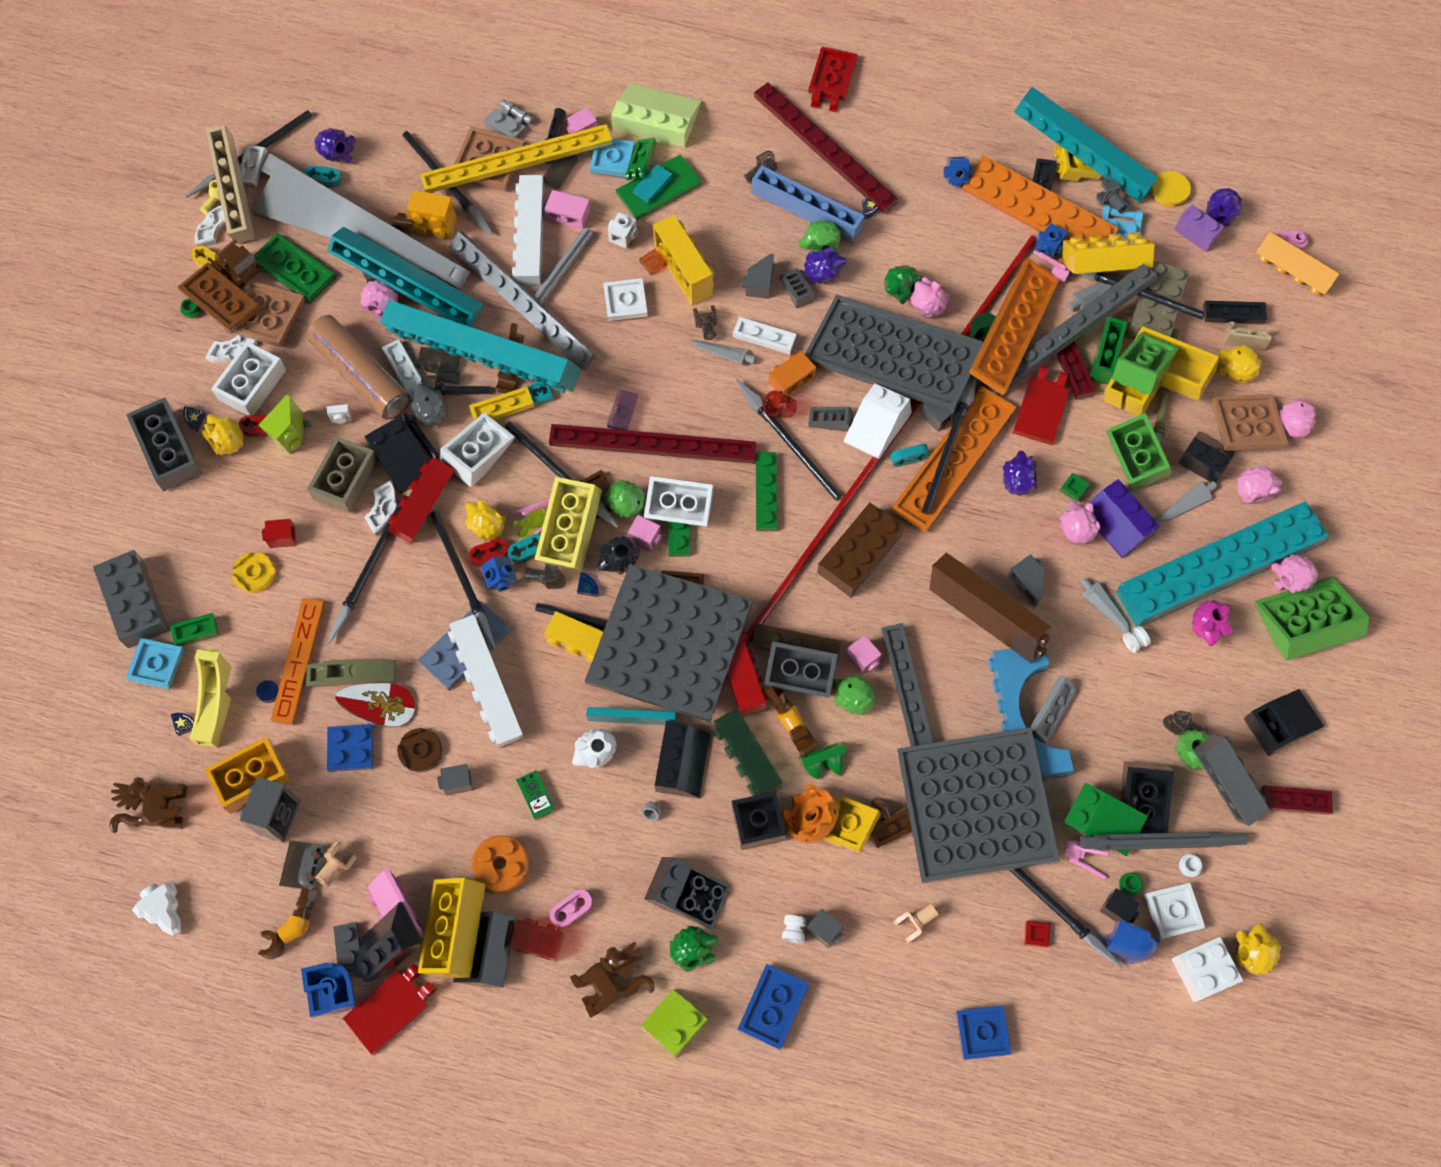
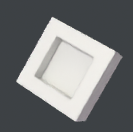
M348 404L327 406V414L332 423L343 424L346 421H352V413Z

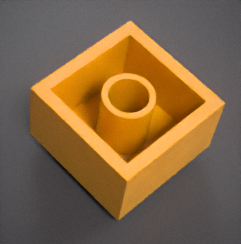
M413 190L406 209L409 219L414 221L413 232L420 235H432L440 239H451L457 222L452 198Z

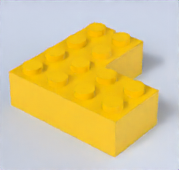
M1142 326L1138 335L1142 332L1179 347L1178 353L1151 395L1140 393L1137 389L1121 385L1112 378L1105 388L1104 395L1105 403L1120 409L1124 406L1125 411L1136 416L1145 413L1160 386L1199 401L1217 370L1219 356Z

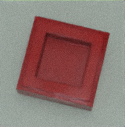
M1026 921L1024 945L1048 948L1050 924Z

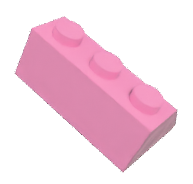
M389 868L383 870L368 885L371 892L368 894V898L374 907L378 906L381 912L378 914L379 919L381 920L398 902H403L421 939H423L425 930L397 876Z

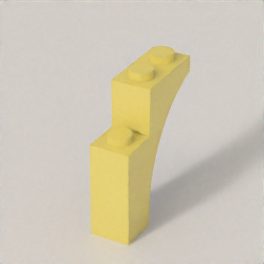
M197 649L195 660L199 681L198 701L190 740L196 745L218 748L231 697L225 690L232 666L216 649Z

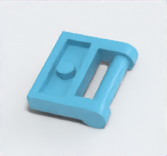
M1104 204L1101 219L1118 227L1119 229L1116 234L1125 236L1130 232L1140 233L1143 211L1137 210L1133 212L1126 210L1120 214L1115 208H1110V205ZM1108 215L1133 219L1134 223L1109 219Z

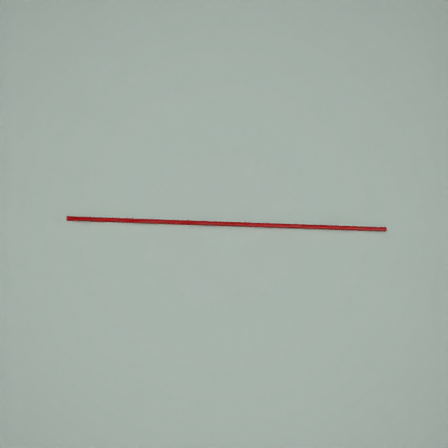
M1031 235L961 332V335L968 337L971 334L972 320L978 314L986 313L1036 243L1035 236ZM913 399L911 402V415L879 459L876 457L870 459L746 632L748 642L745 643L746 647L753 639L756 623L763 625L921 404V401Z

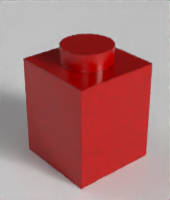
M291 519L265 521V528L262 529V539L266 541L270 548L296 546V527Z

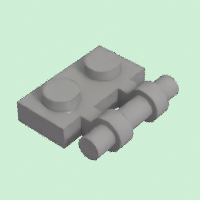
M502 99L500 106L504 109L500 111L495 108L484 119V124L496 133L519 139L526 131L523 124L526 122L530 125L534 119L529 116L527 111L518 109L513 102H507ZM514 114L517 118L514 120L510 115Z

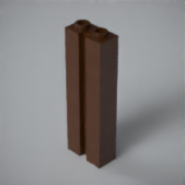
M947 552L932 565L929 590L1031 664L1037 658L1041 659L1047 652L1046 644L1050 640V625Z

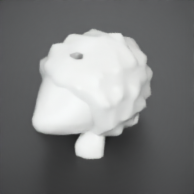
M600 728L597 730L591 729L589 732L584 733L582 737L575 741L573 765L598 769L609 762L617 749L614 735L607 729Z

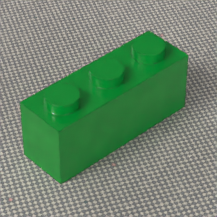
M1107 317L1100 333L1090 371V377L1093 381L1108 385L1113 377L1127 326L1126 321Z

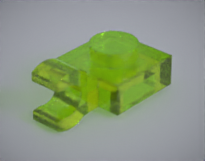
M542 508L524 515V518L513 522L512 526L515 529L520 526L522 527V530L516 533L519 538L525 537L530 527L532 529L542 527L547 511Z

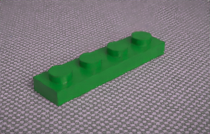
M756 452V531H777L776 452Z

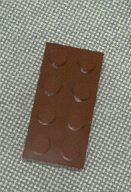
M869 502L818 563L817 573L849 597H852L902 536L904 526Z

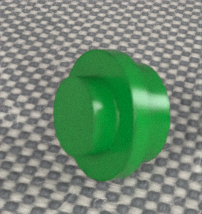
M188 298L182 301L180 311L183 316L193 318L200 313L201 308Z
M1125 873L1121 876L1119 888L1123 893L1128 896H1135L1142 890V880L1137 874Z

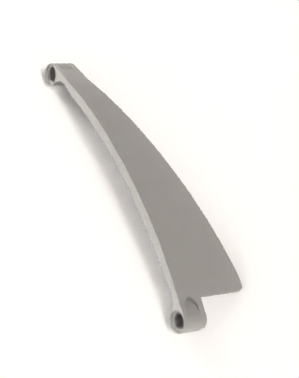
M269 153L261 171L269 175L270 178L253 207L255 213L331 238L335 232L344 226L419 269L433 273L459 289L463 287L470 271Z

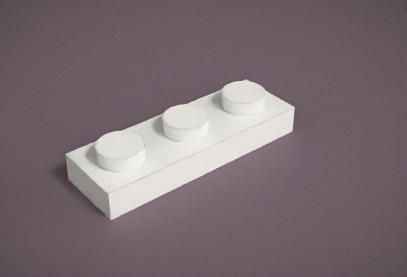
M739 317L733 332V338L790 355L796 340V334Z

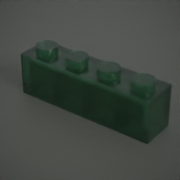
M736 708L714 720V729L712 731L717 740H722L725 744L724 751L729 759L733 758L737 766H735V769L740 778L745 777L748 782L746 787L751 796L781 789L783 785L782 780L738 709Z

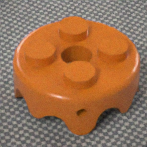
M812 784L806 785L804 793L792 797L793 806L791 810L781 811L782 819L787 828L786 831L797 841L805 844L818 842L827 836L834 828L839 815V807L835 798L826 790L824 791ZM816 814V817L811 821V817Z
M505 835L492 836L484 840L475 850L471 862L472 873L476 881L485 883V891L488 893L508 894L524 884L528 879L529 856L523 845L516 839ZM498 858L506 860V866L501 870L494 868V862Z

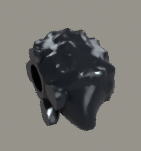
M616 536L614 539L609 540L600 547L601 556L597 566L598 570L617 572L620 575L627 572L629 564L635 565L640 556L638 544L631 537Z

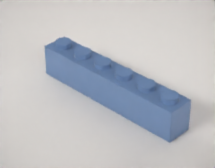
M764 166L759 168L752 179V194L809 222H816L817 220L833 222L841 232L840 237L854 243L863 229V214Z

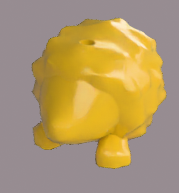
M1241 345L1233 349L1219 351L1218 355L1223 365L1218 371L1220 376L1227 375L1228 378H1232L1234 381L1237 380L1239 384H1247L1259 375L1262 365L1261 360L1249 347Z
M213 414L207 416V423L204 424L206 430L202 431L204 439L209 441L214 453L222 456L237 452L244 444V436L240 425L236 423V419L230 416L218 417Z
M478 499L477 503L467 502L465 504L467 510L466 528L472 531L477 538L484 541H492L501 535L506 523L505 515L493 508L485 500L481 501Z
M1257 923L1251 929L1248 936L1245 931H1238L1236 938L1239 942V951L1236 955V962L1239 966L1255 975L1273 972L1274 966L1278 965V960L1281 958L1280 951L1282 947L1279 945L1278 940L1266 931L1262 923Z

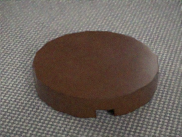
M417 728L404 734L400 744H398L397 752L398 758L405 768L412 772L421 773L431 770L438 764L443 749L441 741L434 732L424 728Z

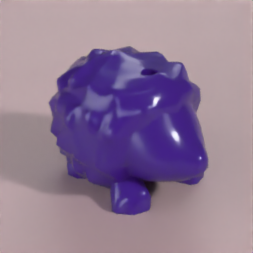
M333 128L325 129L318 133L314 140L315 150L324 159L331 162H339L342 159L345 163L351 162L352 156L349 154L354 150V136L350 135L347 137L343 130Z
M1230 188L1216 189L1207 202V214L1224 227H1228L1240 215L1242 198L1236 191Z
M835 248L809 252L804 263L807 279L819 284L829 281L833 282L839 277V272L847 263V259L839 256V252H835Z
M1018 451L1017 455L1010 461H1006L1003 466V484L1010 494L1022 496L1038 488L1036 461H1033V456L1028 457L1024 451Z

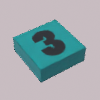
M535 383L527 386L534 406L553 400L548 385L543 387Z

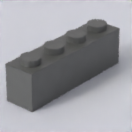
M1213 734L1193 751L1235 820L1250 826L1269 811L1265 803L1266 798L1255 787L1254 778L1246 772L1243 767L1245 765L1243 760L1232 749L1234 747L1232 742L1227 737Z

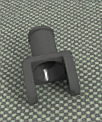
M1104 178L1101 185L1106 192L1101 191V193H1098L1096 196L1097 201L1101 206L1111 204L1118 213H1124L1128 209L1129 204L1119 195L1120 184L1111 178Z

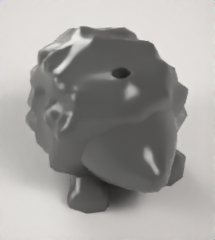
M420 383L417 384L414 397L410 403L414 415L418 421H422L427 426L440 425L448 413V405L440 390L432 389Z

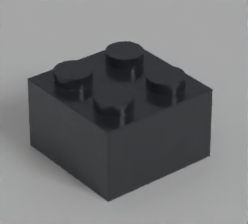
M776 791L732 800L731 807L741 850L786 840V831Z

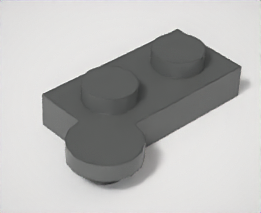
M354 922L333 926L337 965L344 967L347 972L353 971L356 977L363 978L355 963L361 945L359 924Z

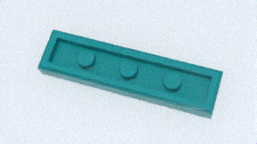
M588 707L586 712L587 720L592 722L665 725L666 721L676 722L674 711Z

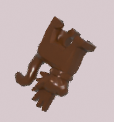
M141 777L134 778L133 783L130 785L113 783L119 789L111 790V793L118 795L111 800L120 801L116 805L118 808L126 805V810L132 807L136 811L141 801L144 802L141 815L138 817L127 813L116 814L112 817L109 823L111 832L117 833L118 824L121 822L134 827L157 826L166 829H182L183 818L179 816L182 806L174 805L169 809L168 806L169 800L186 798L187 786L185 784L167 787L162 784L145 782Z
M633 942L622 951H618L616 947H610L606 951L605 958H600V962L591 966L583 975L578 976L574 974L570 977L574 987L580 988L592 984L596 991L594 996L582 998L590 1018L602 1013L610 1005L636 994L641 985H646L649 993H653L655 990L654 981L646 975L634 978L627 987H621L612 976L617 972L624 979H627L626 973L634 974L630 968H640V965L633 963L643 959L641 956L634 957V955L640 952V948L631 951L636 942Z

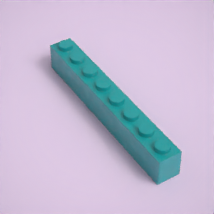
M1033 86L1014 111L1022 119L1101 176L1111 178L1119 183L1120 189L1137 202L1142 200L1158 178Z
M344 226L331 236L327 250L328 253L451 321L471 327L478 320L484 305L481 302Z

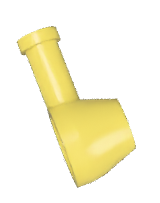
M216 180L210 182V197L204 206L200 208V211L205 215L210 212L216 202H221Z

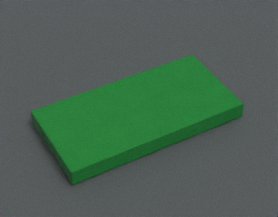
M681 154L660 165L672 173L673 178L649 204L633 194V189L644 178L641 179L639 177V179L632 180L616 189L617 196L636 221L701 185V180Z
M278 233L253 256L258 262L255 266L261 268L262 271L292 292L304 295L305 301L309 304L337 277L333 271Z

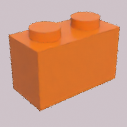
M800 351L797 354L790 355L780 366L776 365L770 370L769 383L785 399L815 378L816 366Z

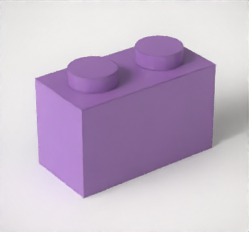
M1192 204L1181 215L1174 230L1207 252L1218 240L1224 226Z

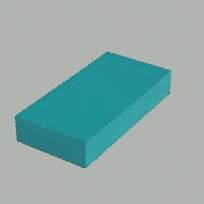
M657 164L633 189V194L649 204L673 178L672 173Z

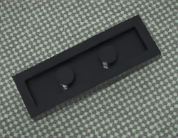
M1205 300L1203 304L1204 312H1206L1205 322L1229 323L1231 321L1235 323L1265 324L1267 321L1266 302Z

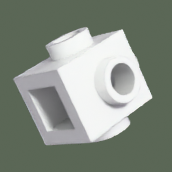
M618 212L615 219L612 218L608 226L609 242L624 248L628 247L631 240H634L638 233L636 219L628 214L624 215Z

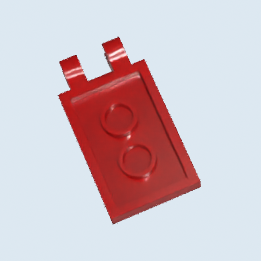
M821 46L808 93L812 94L810 107L818 108L820 98L830 100L829 111H837L839 100L845 101L858 54Z
M1040 366L1036 379H1029L1013 434L1053 445L1070 390L1064 388L1068 373L1060 371L1057 381L1053 382L1045 379L1048 367Z
M415 964L411 965L404 974L397 970L343 1017V1020L371 1055L379 1051L429 1006L425 1003V1000L437 991L429 981L420 990L412 981L421 974L418 973L419 967Z

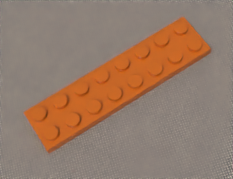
M985 155L981 156L973 169L969 182L965 183L962 187V190L1038 232H1044L1050 223L1068 232L1065 240H1070L1071 237L1076 236L1082 237V239L1090 238L1091 235L1109 237V234L1117 233L1119 229Z
M1028 257L1023 261L968 373L1001 395L1007 392L1060 280Z
M981 386L962 421L929 515L923 514L921 511L951 428L894 503L891 511L926 533L1015 412L1016 406Z

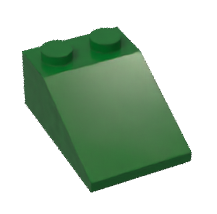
M1085 782L1064 823L1088 836H1094L1095 834L1140 833L1148 816ZM1115 850L1125 856H1128L1130 850Z

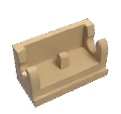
M1231 321L1225 327L1224 345L1236 347L1245 345L1253 350L1265 351L1271 341V335H1268L1271 327H1266L1264 331L1234 327L1235 322Z

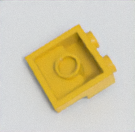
M1060 145L1055 146L1053 156L1057 157L1058 161L1055 170L1056 173L1060 174V179L1076 182L1081 177L1100 179L1101 175Z
M839 795L836 800L839 807L837 822L823 840L842 849L845 847L861 854L881 813L879 810Z

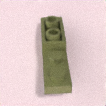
M346 659L307 664L306 686L322 687L395 682L396 661L386 659Z

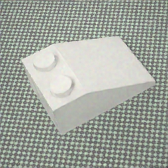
M874 384L864 397L844 439V443L879 459L911 415L910 399Z
M483 413L441 448L440 461L454 469L453 473L472 487L490 470L515 437L487 414Z

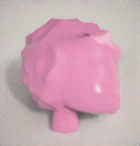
M923 277L922 282L918 281L915 283L910 304L918 310L921 316L926 318L937 317L946 309L950 296L941 289L938 283L935 281L930 282L926 277Z
M369 281L363 288L360 303L364 310L375 314L376 320L380 321L387 301L391 300L398 303L397 298L399 294L397 290L381 281Z
M1295 397L1279 411L1286 437L1302 439L1307 434H1310L1316 423V409L1310 402Z
M1265 466L1247 469L1237 478L1238 495L1247 504H1253L1262 500L1268 502L1274 499L1273 494L1281 492L1279 487L1282 485V480L1273 475L1270 468Z
M1074 501L1070 502L1067 511L1062 513L1059 519L1063 535L1066 537V540H1071L1073 544H1088L1095 539L1100 530V524L1093 514V505L1090 502L1086 503L1084 508Z
M1291 554L1283 561L1274 563L1271 567L1280 578V580L1274 582L1278 590L1286 588L1291 593L1303 592L1312 588L1313 584L1317 581L1318 573L1313 562L1302 555Z

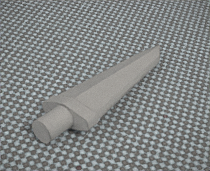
M1112 276V277L1117 278V279L1120 280V279H1121L1122 277H1124V276ZM1097 282L1072 294L1074 301L1068 304V309L1073 311L1078 307L1080 309L1084 308L1110 289L1112 285Z
M691 340L697 348L742 365L744 362L754 364L756 356L749 355L748 350L744 348Z
M1200 481L1156 520H1171L1213 499L1210 492L1217 488V484L1212 481L1205 486Z
M1086 577L1079 583L1086 590L1082 594L1084 599L1088 600L1124 633L1130 632L1127 621L1101 584L1097 581L1092 585Z

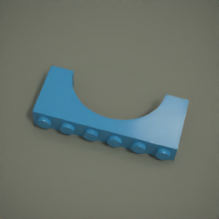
M1012 649L993 651L990 659H988L989 671L994 674V680L992 681L993 690L995 693H998L999 698L997 700V709L999 714L1002 713L1003 721L1001 722L1002 732L1026 728L1019 709L1020 691L1022 685L1030 677L1047 670L1050 665L1047 652L1041 659L1037 658L1032 664ZM1033 736L1042 780L1070 776L1074 770L1069 749L1049 747Z

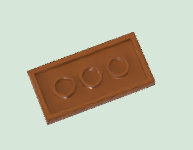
M208 262L178 286L180 292L231 334L262 309L259 303Z

